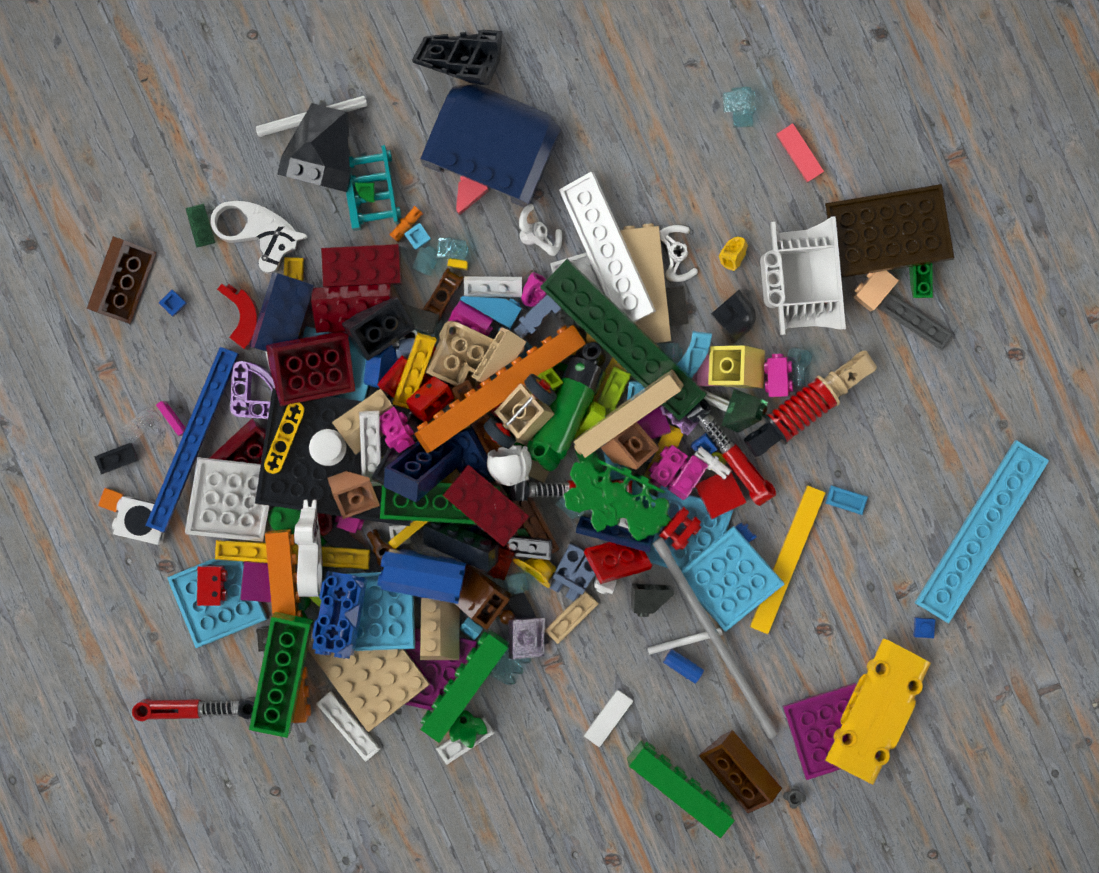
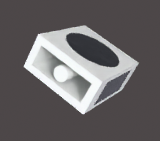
M123 496L119 499L116 507L118 515L112 523L113 534L156 545L163 544L165 533L145 526L155 502L130 496Z

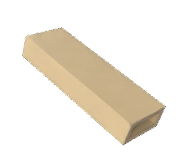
M654 224L642 225L643 228L636 229L635 226L623 227L624 230H620L656 310V312L634 323L656 344L671 342L659 226L654 227Z
M671 369L607 414L603 420L579 435L574 441L575 450L578 454H583L584 457H587L680 392L683 383Z

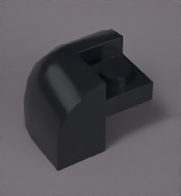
M737 290L711 313L722 327L721 330L733 344L751 330L756 320V312L753 305L740 290Z

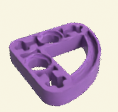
M236 362L232 368L230 405L232 414L237 417L268 419L270 401L251 400L252 372H254L268 384L272 391L275 385L271 372L252 362ZM243 367L246 371L239 372V368ZM238 378H246L245 381H238ZM239 384L245 386V392L242 395L237 391ZM257 404H260L263 409L260 415H257L254 411V407ZM240 405L242 407H249L248 410H237V406Z

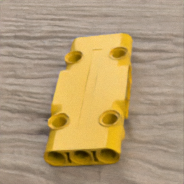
M884 638L875 653L874 659L867 663V674H863L860 677L841 717L842 726L835 731V741L825 761L874 785L882 766L889 761L890 749L895 748L916 704L914 698L922 691V681L931 664L920 656ZM878 664H880V665H881V669H880V671L877 673V672H876V666H877ZM912 681L913 687L909 690V683ZM847 734L848 739L843 742V736ZM880 751V757L876 759L875 755Z

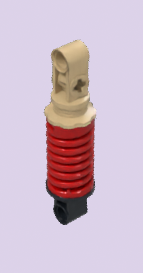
M861 351L835 372L831 371L828 373V376L824 379L818 375L812 383H808L807 387H803L801 391H798L796 396L792 395L790 400L780 404L778 409H774L770 414H765L763 416L765 424L747 435L744 439L755 457L761 456L779 441L783 445L788 444L792 437L799 434V430L803 431L805 426L809 427L811 422H815L817 420L816 416L821 418L822 412L826 414L828 409L830 410L840 404L839 396L847 394L848 389L877 369L868 352Z

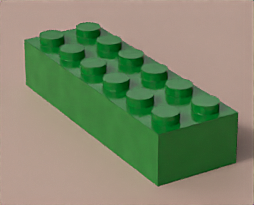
M439 483L418 502H414L382 485L380 519L476 524L442 496L452 483ZM494 486L500 491V486Z
M275 612L271 616L249 730L288 738L291 733L313 625L312 619Z
M491 629L488 633L483 632L478 639V647H473L466 658L468 661L465 664H460L455 671V679L450 678L443 689L445 693L443 695L439 694L431 706L433 707L432 711L427 710L420 721L422 724L420 730L438 743L444 738L508 649L509 642Z
M640 741L627 757L629 767L721 839L735 821L732 815L733 812L730 810L731 807L724 801L719 803L715 798L716 796L710 790L706 789L704 791L700 786L701 784L695 778L689 779L685 774L686 772L678 765L674 767L670 762L671 760L663 753L661 755L657 754L656 748L652 744Z

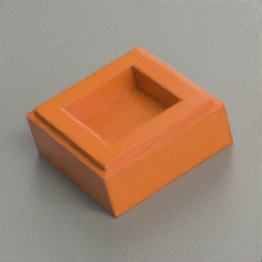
M104 488L98 506L118 512L116 509L117 503L124 494Z

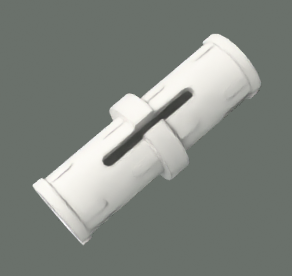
M700 446L698 451L695 452L694 456L708 465L707 469H712L723 479L731 472V469L722 464L717 456L713 457L703 447Z

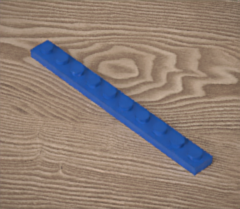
M223 347L219 348L145 526L163 533L166 532L228 383L233 365L237 361L238 353Z

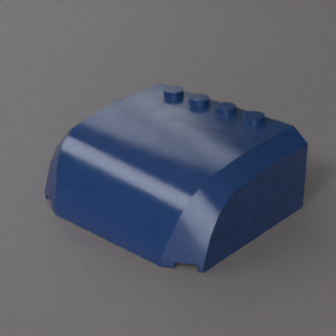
M478 84L456 85L449 91L420 160L425 167L440 173L443 168L508 195L512 203L526 207L532 203L562 129L548 113Z

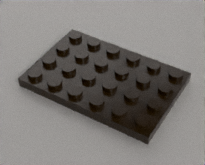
M942 184L825 203L827 219L836 216L841 278L954 260Z

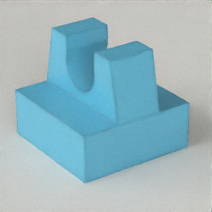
M420 223L404 233L415 250L431 240Z
M468 617L462 623L459 630L475 640L483 630V627Z

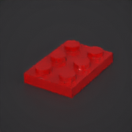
M612 542L585 548L584 551L600 584L651 570L653 566L645 551Z

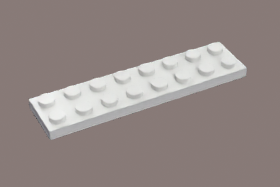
M590 172L559 189L605 295L633 322L656 312L594 172Z

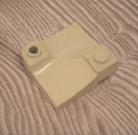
M448 321L444 324L439 334V343L425 372L454 386L469 380L472 387L476 390L480 381L472 378V375L494 339L458 322ZM453 327V332L449 333V329Z

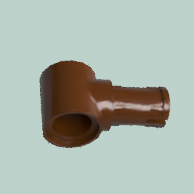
M374 529V533L368 532L367 537L374 547L373 551L376 555L377 564L381 567V555L393 548L386 542H383L378 530Z

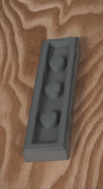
M890 292L877 308L940 350L944 349L953 335Z

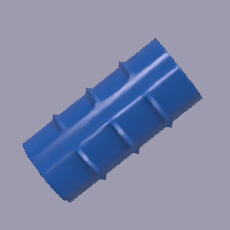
M673 649L668 652L663 660L664 664L695 684L704 672L697 664H694Z

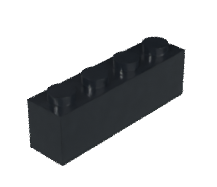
M427 522L423 527V544L486 572L498 563L499 543L447 522Z

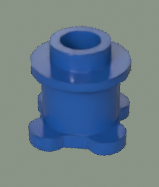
M748 523L736 525V529L748 542L757 537L756 534H752L749 530Z

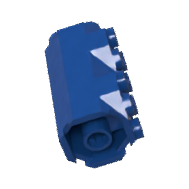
M389 549L388 552L385 551L381 560V567H384V569L379 574L377 586H381V590L455 604L459 603L466 563L444 556L437 558L421 555L417 551L401 549L400 551Z
M327 571L320 591L321 605L319 616L314 623L312 634L314 639L312 649H316L315 654L331 656L332 652L335 653L334 657L350 659V655L354 656L368 578Z

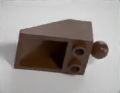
M466 563L462 590L459 595L460 599L456 605L486 630L497 616H499L500 622L504 625L513 623L514 613L511 610H503L510 600L511 593ZM484 608H488L487 611H488L489 613H484V612H483V609H484Z

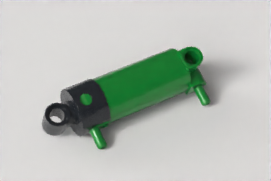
M590 342L584 346L582 351L583 359L572 357L568 365L559 362L553 366L555 369L564 372L561 377L563 384L555 392L557 398L549 405V408L555 414L534 435L532 441L530 440L527 446L518 442L514 444L521 445L522 449L523 446H526L531 459L538 462L546 471L555 470L561 459L565 458L591 402L606 376V373L600 368L606 360V355L596 342Z

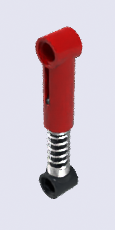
M703 398L686 414V417L693 423L698 422L701 427H704L703 429H706V433L710 434L709 438L712 437L714 439L713 442L717 443L716 446L720 447L721 456L749 490L752 501L758 506L763 505L776 496L775 487L761 476L736 443L730 442V438H726L727 434H723V430L719 429L720 426L716 425L717 422L713 421V417L710 415L711 407Z
M615 479L610 481L612 483H623L624 479ZM528 480L509 486V500L526 501L529 497L534 498L535 496H541L542 498L543 496H547V498L548 496H552V498L554 496L564 497V493L571 488H576V484L573 480H568L567 483L564 482L563 484L561 482L559 484L556 482L554 484L551 482L549 484L545 482L543 484L540 482L536 484L535 482L529 483ZM632 480L629 481L626 487L627 492L632 494Z
M255 697L231 701V703L227 701L226 703H222V701L220 703H217V701L215 703L211 701L207 703L205 701L204 703L200 699H144L134 705L132 715L137 721L200 719L204 715L215 716V714L217 716L221 714L223 716L226 714L230 716L233 714V716L251 719L252 712H248L245 705L251 704L254 707ZM141 706H145L147 708V714H143L140 711Z

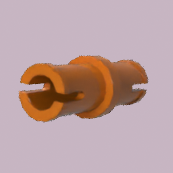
M414 205L405 218L400 219L401 222L389 235L399 243L405 235L404 233L413 228L414 223L424 213Z

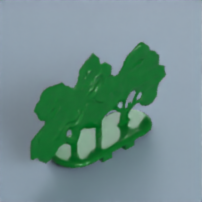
M589 459L581 463H574L570 476L576 484V488H571L564 493L565 506L567 509L578 513L591 509V523L597 532L604 530L606 526H615L621 518H625L628 523L629 532L635 540L639 541L645 539L648 535L659 533L661 526H667L671 521L668 515L669 501L665 498L653 500L649 494L651 489L660 493H666V491L648 483V478L636 473L633 476L631 475L632 471L618 465L616 468L598 459L597 462L607 467L606 471L599 473L595 469L593 462ZM612 470L626 476L623 483H612L610 481ZM599 477H604L601 482H598ZM630 479L643 485L640 494L632 495L627 492L626 487ZM644 496H646L645 500H648V508L643 506L642 500Z

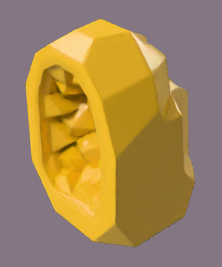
M734 237L722 248L719 259L721 265L726 269L734 271L741 265L748 248L745 238Z

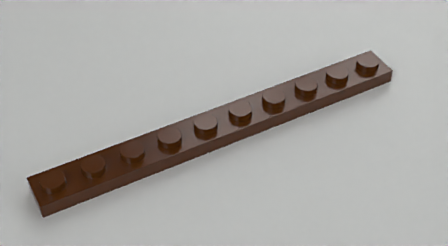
M466 380L450 390L455 400L459 399L461 402L466 398L464 394L473 389L469 380ZM486 413L469 426L473 428L488 456L490 451L495 450L498 452V448L502 446L494 442L484 428V424L489 420ZM501 484L509 498V486ZM529 497L526 501H512L529 516L523 523L529 537L552 539V554L558 551L559 547L533 499Z

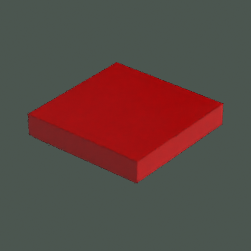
M732 472L726 475L725 479L716 474L697 483L695 486L711 519L747 503Z

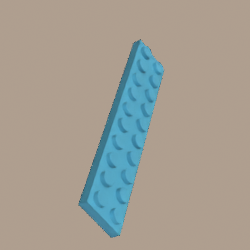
M1014 440L916 599L915 603L949 624L1048 464V459L1019 441Z

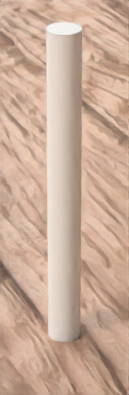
M717 628L716 630L719 635H723L722 629ZM702 632L647 647L649 655L710 639L707 632Z

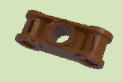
M447 268L431 298L422 309L420 316L429 318L437 325L455 292L461 286L464 277H459L451 272L450 268ZM441 291L447 293V299L443 302L437 299V295Z

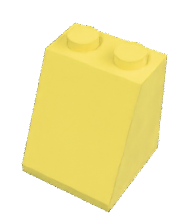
M710 346L708 385L735 388H764L765 350L749 346Z

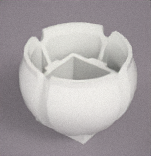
M513 445L509 449L500 447L498 452L492 450L488 453V471L496 480V483L512 486L529 479L528 474L531 470L532 459L526 446H523V449L521 445Z

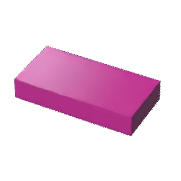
M160 401L156 404L157 408L176 434L183 436L186 427L166 401Z

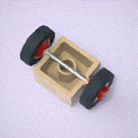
M530 374L525 379V385L520 383L496 409L495 413L504 424L495 418H490L484 424V428L490 438L504 448L509 449L515 444V436L518 439L529 442L555 414L547 406L552 404L557 398L555 392L547 381L534 374Z

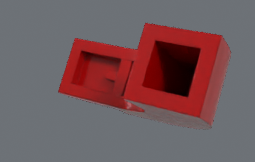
M221 283L217 290L235 303L240 314L238 326L229 338L243 349L248 350L259 317L258 307L245 290L241 289L236 294L238 290L232 285L228 284L226 286Z

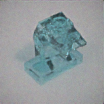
M751 87L732 88L731 92L723 93V113L732 112L733 128L752 127L753 114L756 111L755 91L751 90Z

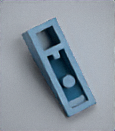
M468 296L460 298L461 301L491 317L510 330L522 311V308L519 307L520 303L512 298L509 301L502 298Z

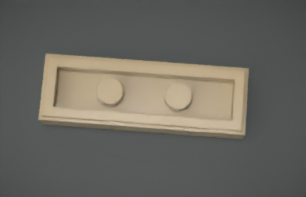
M585 590L583 595L580 594L544 631L559 644L599 603Z

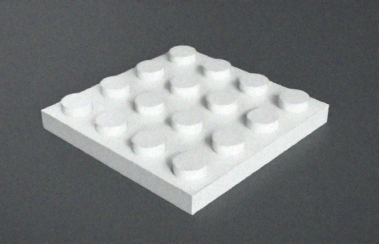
M197 457L185 533L189 535L263 542L269 506L255 504L261 464Z

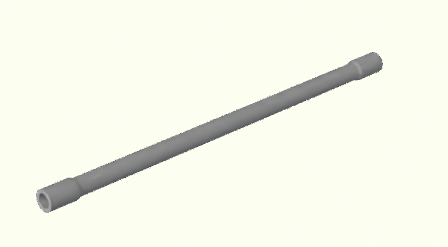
M659 538L654 541L655 549L675 578L759 719L769 739L777 736L779 732L749 686L671 555V551L664 539Z

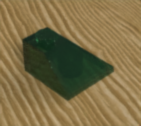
M734 389L721 426L737 433L762 420V417L767 413L768 402Z

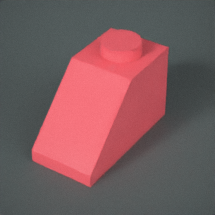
M461 176V181L458 184L457 213L461 215L489 192L488 187Z

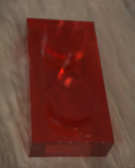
M499 547L498 563L487 572V575L505 581L514 552Z

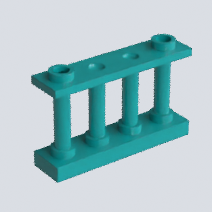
M385 145L381 146L382 153L356 158L349 156L351 170L355 168V165L384 161L386 171L358 177L351 174L346 196L351 226L354 231L362 230L361 225L364 222L393 218L394 223L399 224V218H402L401 209L396 206L389 164L392 161L391 150H387ZM387 180L389 191L375 193V201L390 199L392 210L364 215L359 213L358 206L367 201L356 194L355 183Z

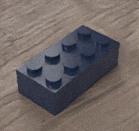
M272 273L250 347L267 352L266 345L298 339L314 285L279 273Z
M448 439L433 451L427 453L420 442L417 441L385 467L384 487L414 502H418L461 465L463 446Z

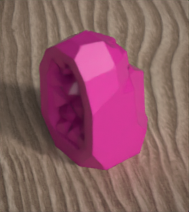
M535 272L528 277L521 296L522 303L528 307L536 306L546 295L540 286L547 279Z

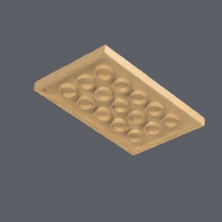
M313 630L311 631L308 651L367 732L373 730L430 685L405 649L354 651V656L350 655V659L334 657L335 653L332 652L331 656L315 654L316 649H312L314 639L312 638Z

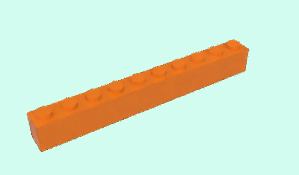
M566 325L556 331L558 335L554 338L550 335L541 341L543 345L538 349L536 346L526 352L527 356L522 359L519 356L511 362L512 366L509 369L503 367L495 373L497 377L493 380L489 377L481 382V388L477 391L473 388L465 393L466 398L461 402L459 399L448 405L450 407L448 411L444 413L441 410L433 416L434 420L428 424L425 421L417 427L418 431L414 435L427 453L433 451L505 401L520 383L525 385L524 381L530 374L538 376L584 346L586 343L574 325L568 328Z
M291 529L267 531L265 533L272 615L275 612L302 617V610L298 608L301 597L298 595L296 586L297 572H295V565H297V554L293 553V546H295L294 534L291 533ZM304 667L293 723H304L311 716V705L307 704V697L310 694L309 686H306L305 679L308 678L307 667Z

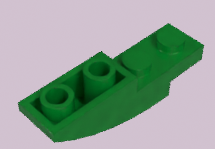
M933 263L909 267L912 297L933 298Z

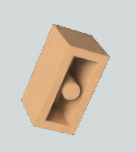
M888 271L868 273L866 275L868 277L867 281L864 284L861 282L854 290L856 294L853 298L870 312L876 309L899 281Z

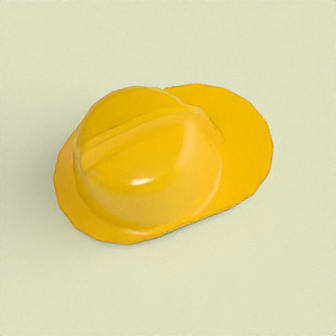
M513 558V562L518 567L532 575L543 586L550 588L548 581L556 571V568L549 560L530 558L523 562Z

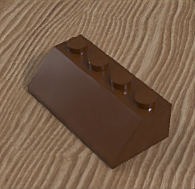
M113 236L87 309L130 324L157 252Z
M733 730L720 736L699 754L702 761L748 814L772 803L782 789Z

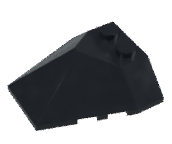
M478 30V34L467 35L466 32H460V36L449 37L448 34L425 36L412 62L471 84L489 85L500 62L503 32Z
M311 103L281 156L277 175L347 192L352 174L349 162V155L351 154L348 147V112Z

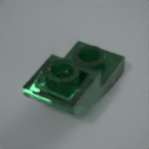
M204 203L185 208L196 248L214 244L215 240Z

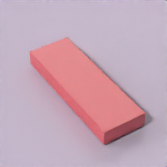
M793 123L776 134L807 183L824 172Z

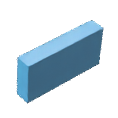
M830 485L825 504L863 515L868 497Z

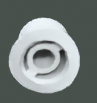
M324 429L312 437L309 451L317 463L331 466L343 459L346 453V442L339 432Z

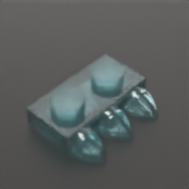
M510 641L508 649L490 672V675L504 684L513 685L516 681L512 673L522 674L523 668L519 663H530L531 658L524 649Z

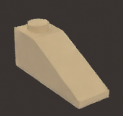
M501 327L472 378L483 382L511 363L524 351L526 341Z

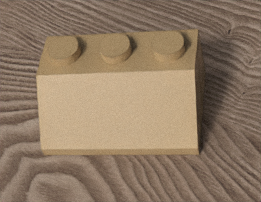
M379 389L332 423L356 455L361 451L359 412L379 411V415H382L393 408V405L383 391Z
M421 598L420 660H459L460 608L455 603Z

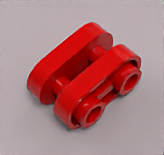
M684 506L659 534L664 541L670 537L673 540L670 546L676 551L679 548L683 550L689 543L687 539L691 534L696 535L701 529V521L696 516L690 520L687 517L690 511ZM682 522L685 525V527L679 534H677L675 532V529Z

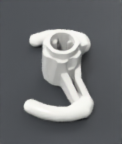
M532 204L527 205L522 210L519 218L521 241L527 245L536 244L549 255L555 256L562 245V230L557 229L555 231V244L553 246L547 238V228L543 223L535 222L528 224L527 216L534 209V206Z
M672 225L659 231L660 241L666 245L670 263L665 276L669 281L682 282L694 277L698 270L693 268L681 275L675 273L680 262L684 261L688 255L687 245L675 242L668 235L673 232L688 234L690 228L683 225ZM675 250L680 251L681 255L679 257L677 254H674Z

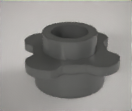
M793 786L789 792L783 794V798L790 803L789 806L792 809L797 808L802 802L806 801V796L800 792L798 786Z

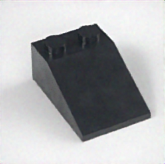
M397 296L363 310L342 323L357 351L367 361L416 329Z

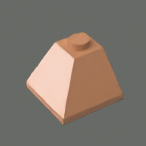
M635 422L608 441L601 449L613 463L637 469L657 452L659 447L642 427Z
M345 471L328 478L332 494L343 519L380 506L368 477Z

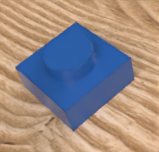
M171 289L159 304L174 317L187 302Z
M707 433L691 443V448L695 452L698 451L700 446L709 454L718 450V446L709 438Z
M914 617L913 636L918 638H934L935 619Z

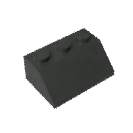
M631 584V608L637 616L649 617V614H654L674 595V590L670 585Z

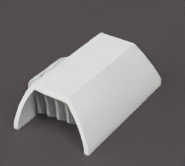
M836 216L830 217L826 221L807 230L782 233L776 231L775 222H770L773 250L762 255L760 264L764 303L769 308L778 307L780 335H785L787 328L820 326L840 330L846 329ZM768 255L774 257V265H770L767 262ZM770 274L776 277V284L769 282ZM771 294L778 296L777 304L772 303L770 299Z

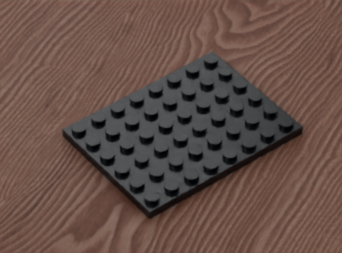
M272 388L255 504L301 510L303 509L304 500L308 501V507L312 506L313 500H317V513L342 516L332 494L328 478L345 471L362 476L361 451L355 455L346 443V453L343 459L335 465L325 466L317 463L312 458L309 444L312 437L321 430L331 429L338 432L332 422L362 401L324 397L299 402L305 409L303 418L281 471L272 474L266 471L264 463L288 406H280L276 389ZM298 405L290 408L293 414L291 418L287 415L286 420H292L297 424L298 419H294L296 414L301 413ZM395 407L399 413L402 411L406 417L410 413V409ZM291 423L284 424L283 432L291 434L294 431V426ZM385 435L380 437L381 458L389 448L385 442V438H387ZM279 441L275 445L278 452H284L287 447L283 441ZM274 452L271 454V456H275L274 461H269L268 463L271 466L270 470L278 468L279 465L276 464L277 459L280 458L282 460L283 456L277 455ZM373 486L380 506L350 516V518L410 526L411 521L380 519L382 486Z

